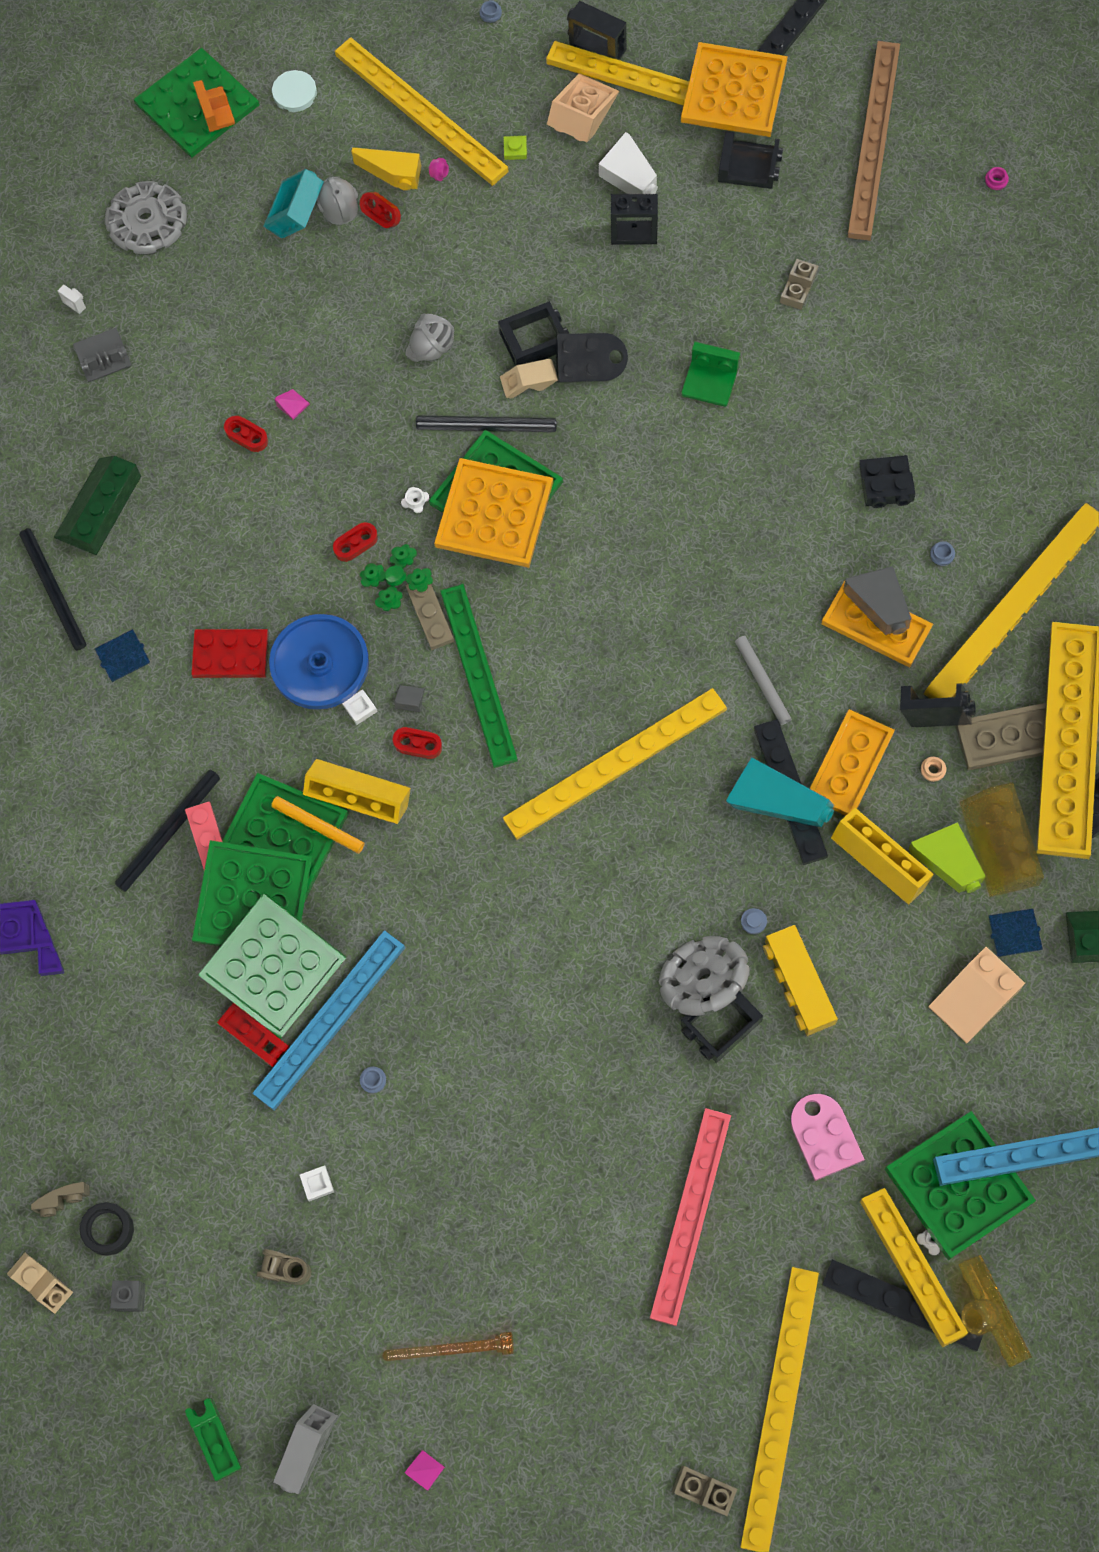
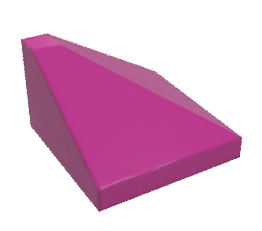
M293 389L275 398L276 406L293 420L310 405L308 401Z
M422 1450L405 1471V1474L426 1490H429L445 1467Z

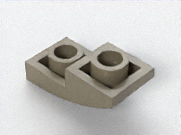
M796 259L781 295L780 303L802 310L819 266Z
M80 1182L55 1189L32 1203L31 1210L40 1213V1217L55 1216L56 1211L64 1210V1199H66V1203H77L82 1201V1197L90 1196L89 1185L85 1182Z
M681 1466L672 1489V1493L725 1516H728L737 1492L736 1488L685 1466Z

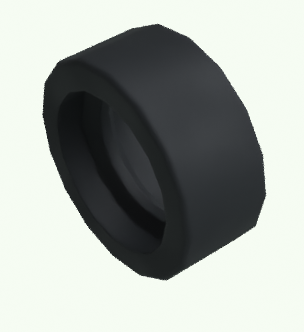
M110 1202L98 1203L89 1208L82 1217L80 1224V1236L85 1246L93 1252L105 1256L118 1254L124 1250L131 1242L134 1233L133 1220L129 1213L119 1205ZM105 1213L118 1216L123 1228L118 1240L108 1245L96 1242L91 1231L95 1219Z

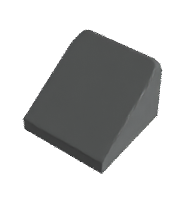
M400 685L394 703L396 709L420 712L425 689Z

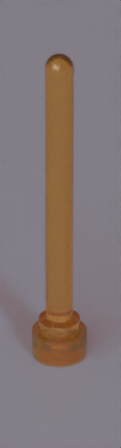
M512 1331L501 1332L500 1336H495V1339L385 1350L382 1357L385 1361L491 1350H496L497 1353L502 1352V1355L514 1354Z

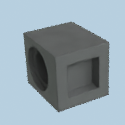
M112 1281L110 1309L117 1312H144L146 1284L141 1281Z

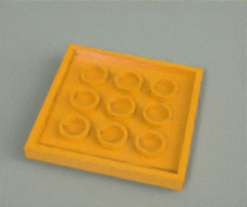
M699 42L683 106L681 123L771 137L788 56Z
M459 458L435 539V548L529 568L552 489L553 478Z

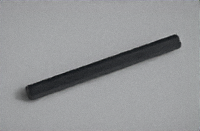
M418 415L416 417V428L418 430L556 432L557 420L556 418Z
M26 528L20 531L19 536L72 646L76 651L87 646L85 639L32 530Z
M212 770L206 772L118 877L115 885L119 889L126 892L187 820L188 817L185 809L199 805L217 784L220 777L216 772Z

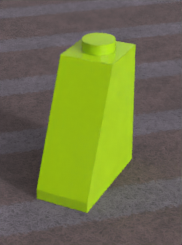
M958 822L911 842L909 846V851L915 858L958 893L965 890L967 893H971L981 888V883L986 876Z

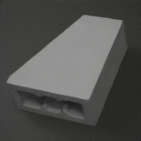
M315 1404L311 1406L295 1425L273 1483L280 1485L284 1491L299 1494L311 1476L338 1415Z

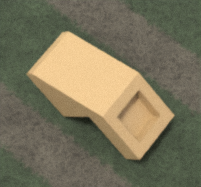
M551 359L517 365L500 376L505 396L510 399L528 388L542 391L558 381Z
M24 1253L7 1273L11 1279L29 1291L37 1301L53 1313H56L73 1293L27 1253Z

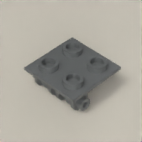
M117 328L73 344L88 382L132 366Z

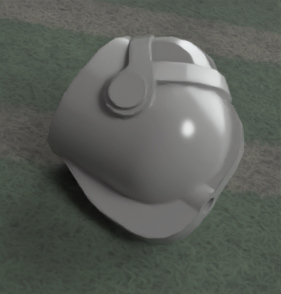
M329 177L324 180L316 201L319 211L323 213L327 221L338 225L346 224L352 221L358 212L356 200L358 193L350 183L338 177Z
M421 314L410 336L406 356L415 362L422 360L433 361L440 358L452 346L454 327L446 319L437 315Z

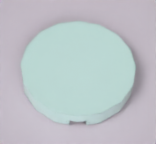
M293 70L278 76L273 83L272 93L278 107L287 109L289 112H298L312 105L317 95L315 81L309 74Z

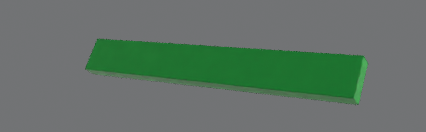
M464 584L440 590L493 767L496 768L517 762V755Z

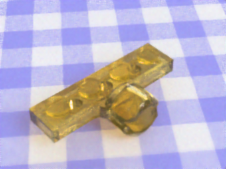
M979 1255L958 1264L963 1278L968 1283L975 1298L974 1301L966 1304L963 1308L962 1322L965 1328L978 1336L991 1332L1009 1368L1031 1358L1032 1356L982 1256Z

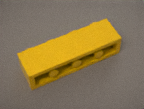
M316 759L305 774L303 795L398 824L407 810L411 788Z
M856 808L839 822L831 837L833 841L908 905L924 891L934 875Z
M793 925L766 936V945L763 946L764 953L768 960L773 959L776 966L773 969L774 975L778 983L783 982L787 992H784V997L788 1006H794L797 1016H794L799 1030H804L806 1035L809 1036L836 1025L838 1018L796 926Z

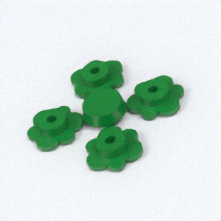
M408 544L392 549L390 562L395 564V566L389 567L386 572L382 565L376 566L373 563L366 565L365 570L360 572L361 584L364 587H369L370 585L377 587L379 582L384 580L390 585L386 590H381L378 594L379 597L375 600L376 606L386 612L391 608L397 609L400 607V599H402L403 595L394 586L402 584L405 579L409 584V589L412 591L417 590L418 592L426 591L428 585L433 583L432 572L428 568L422 570L416 568L413 573L406 577V572L403 568L406 565H412L414 562L413 558L417 555L416 549L410 548Z

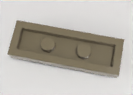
M406 584L407 592L431 650L453 643L454 638L432 585H428L426 591L418 592L417 590H410L409 584Z

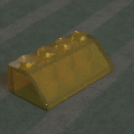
M1013 782L987 788L961 801L960 806L978 862L986 876L984 881L989 896L994 897L1039 886L1044 879V875Z

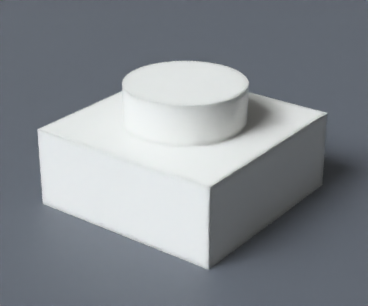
M63 285L58 290L62 302L80 314L86 308L82 300V294L75 288L71 290Z
M364 690L359 691L342 703L356 725L377 712L376 707Z
M325 1165L300 1174L308 1201L334 1193Z

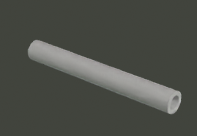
M746 636L739 637L735 643L780 725L790 722L792 719L748 639Z

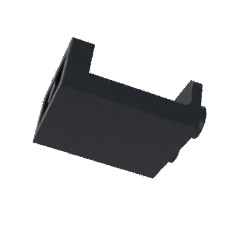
M725 131L718 182L772 189L773 182L778 181L780 167H776V164L782 161L783 148H779L780 139L775 138L774 145L734 141L735 132Z
M962 683L956 684L955 697L919 699L912 686H901L900 711L911 727L972 725V716L976 714V704L974 700H971L970 692L966 691Z

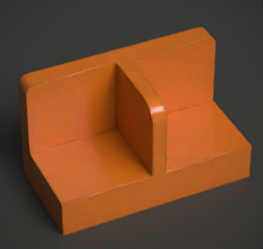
M202 80L193 82L209 131L212 132L234 125L235 120L223 87L220 86L206 91Z

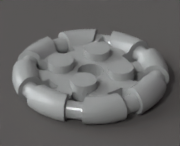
M154 181L135 183V186L123 188L112 198L111 206L107 208L105 213L106 230L110 231L109 236L112 241L123 250L128 251L130 249L135 254H152L162 247L168 248L181 236V229L185 227L187 222V210L185 204H182L181 196L166 184L163 186L158 185V182ZM144 213L151 214L148 219H140V216ZM168 221L173 222V226L167 225ZM159 234L160 238L152 241L151 237ZM133 236L136 238V242L131 240Z
M706 936L701 941L695 942L691 940L675 950L673 958L670 961L666 960L659 976V984L662 986L660 988L661 996L673 1010L678 1009L681 1014L700 1016L705 1015V1012L719 1011L733 1002L738 991L744 989L749 977L748 957L739 944L734 941L729 942L725 937ZM681 963H684L685 965L682 969L678 968ZM710 974L707 979L700 980L703 975ZM710 997V1000L704 1002L703 998Z

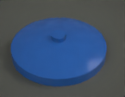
M315 614L292 622L278 635L270 652L269 666L277 689L290 702L308 709H327L344 703L361 688L368 673L369 655L362 635L352 624L337 616Z

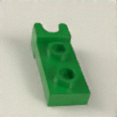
M207 1398L204 1400L206 1412L203 1416L199 1417L196 1411L191 1408H187L185 1413L215 1481L218 1482L241 1470L242 1466L220 1418L214 1400Z

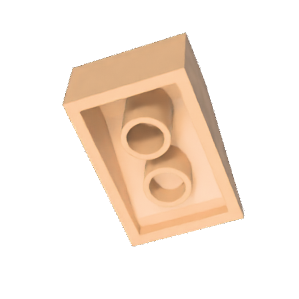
M579 73L552 101L547 125L553 127L558 132H564L573 136L576 140L588 142L596 133L619 91Z
M985 947L929 1005V1008L967 1044L1022 989L1025 982L991 950Z

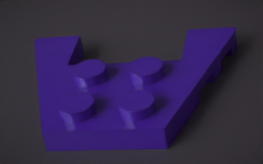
M36 900L0 904V955L38 950V968L41 976L64 974V968Z

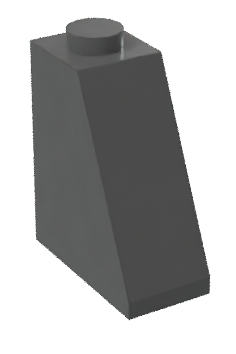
M893 566L845 579L844 593L885 635L890 633L898 635L909 629L912 618Z

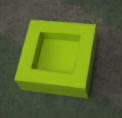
M505 136L504 160L527 159L526 136Z

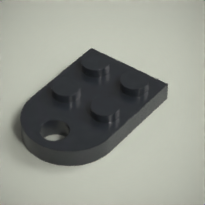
M609 333L556 334L557 383L604 382L617 378L626 368L628 353L624 343L617 336ZM613 350L621 354V361L618 364L612 363L609 358Z

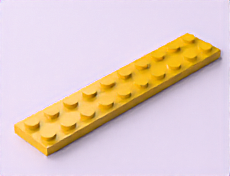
M1052 622L1037 854L1089 859L1091 856L1099 710V626Z

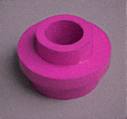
M444 158L433 159L429 166L430 177L436 181H442L448 175L449 166Z
M1001 167L992 168L985 177L986 185L993 190L1005 188L1009 180L1007 172Z

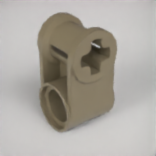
M263 1249L265 1256L261 1271L257 1272V1277L294 1285H303L309 1281L311 1268L305 1261L277 1251ZM297 1265H302V1275L298 1278H293L291 1275L292 1269Z

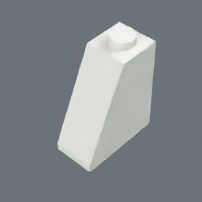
M625 132L599 163V177L627 194H655L658 188L657 175L634 140Z

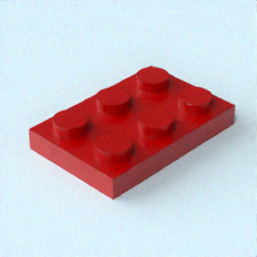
M195 629L192 677L266 678L268 629Z

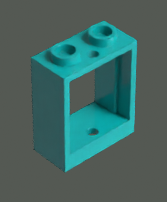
M307 169L283 180L264 227L280 238H285L304 229L324 181L318 178L314 172Z

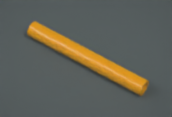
M279 796L272 802V808L358 854L362 851L365 843Z

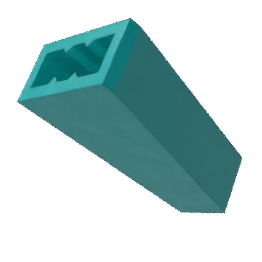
M752 757L726 799V802L735 809L822 827L824 822L827 823L834 813V809H832L834 804L829 799Z

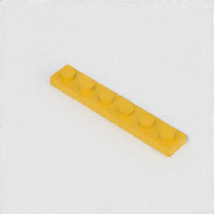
M883 1188L862 1198L860 1203L942 1348L965 1337L968 1331L887 1190Z

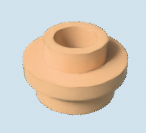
M929 757L923 761L921 774L926 780L936 782L945 776L946 765L943 760L938 757ZM935 766L938 772L931 773L929 767Z

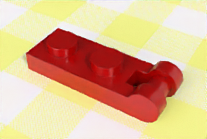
M232 1003L217 1022L272 1067L277 1064V1059L280 1055L290 1048L235 1003ZM271 1042L275 1046L268 1054L263 1049Z

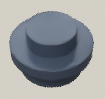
M489 0L483 3L480 8V17L483 21L492 23L501 18L502 10L497 2Z
M939 542L931 548L930 557L935 564L945 566L954 560L955 550L948 542Z
M748 909L742 915L741 925L747 933L759 934L765 929L767 918L759 909Z
M369 1067L361 1073L360 1085L366 1092L378 1093L385 1087L386 1076L380 1068Z

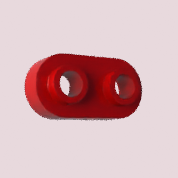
M367 192L361 196L359 202L360 209L373 221L384 228H392L399 224L401 214L398 207L377 192Z
M232 416L225 421L224 431L230 440L252 452H260L267 447L268 437L263 428L241 416ZM235 428H240V429H241V430H240L239 432H237V433L233 432V430H234ZM260 439V442L253 443V440Z
M367 522L360 523L338 537L333 543V551L336 558L344 562L351 561L374 546L378 540L375 526ZM363 535H370L369 539H362ZM343 548H350L349 552H342Z
M402 727L396 730L393 735L394 747L402 754L433 759L439 756L442 751L440 737L432 732ZM403 739L410 740L408 745L401 744ZM428 744L434 745L432 750H427L425 747Z

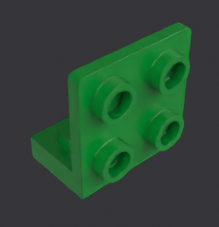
M694 341L691 364L682 390V396L727 407L739 369L740 352Z

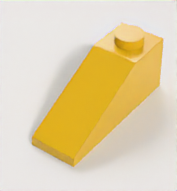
M352 147L351 152L355 165L390 185L399 187L401 190L418 188L421 171L420 154Z

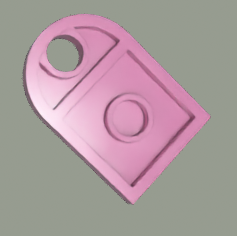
M812 1094L802 1098L796 1104L791 1115V1127L814 1181L865 1160L843 1110L834 1099L823 1094ZM808 1102L817 1103L820 1107L819 1114L815 1116L808 1115L805 1111V1105Z

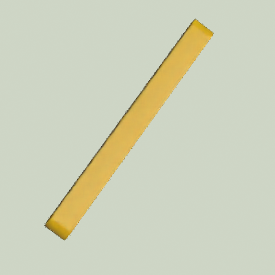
M1087 503L1080 508L930 683L924 692L926 697L932 699L956 696V684H967L978 671L976 670L978 666H982L992 655L994 647L997 649L1008 636V631H1012L1020 622L1024 612L1027 613L1037 602V597L1039 595L1042 596L1052 584L1053 578L1056 579L1067 567V562H1071L1081 550L1082 544H1086L1095 534L1096 528L1099 527V511Z

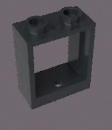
M580 0L575 8L570 9L567 15L569 45L620 60L627 50L626 22Z
M611 194V245L657 244L658 194ZM652 217V220L617 221V218Z
M550 301L498 321L499 334L515 366L541 361L556 355V338L522 351L513 330L548 317L556 334H569L566 327L563 328L560 323L562 319L558 309H553Z
M740 991L735 995L736 999L730 1004L748 1023L718 1051L692 1025L700 1016L686 1015L681 1019L682 1034L690 1042L694 1039L699 1044L700 1053L708 1061L711 1059L716 1063L720 1061L763 1020V1015ZM710 997L704 998V1002L710 1000Z

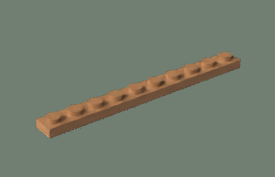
M882 41L877 43L847 238L871 240L900 44Z

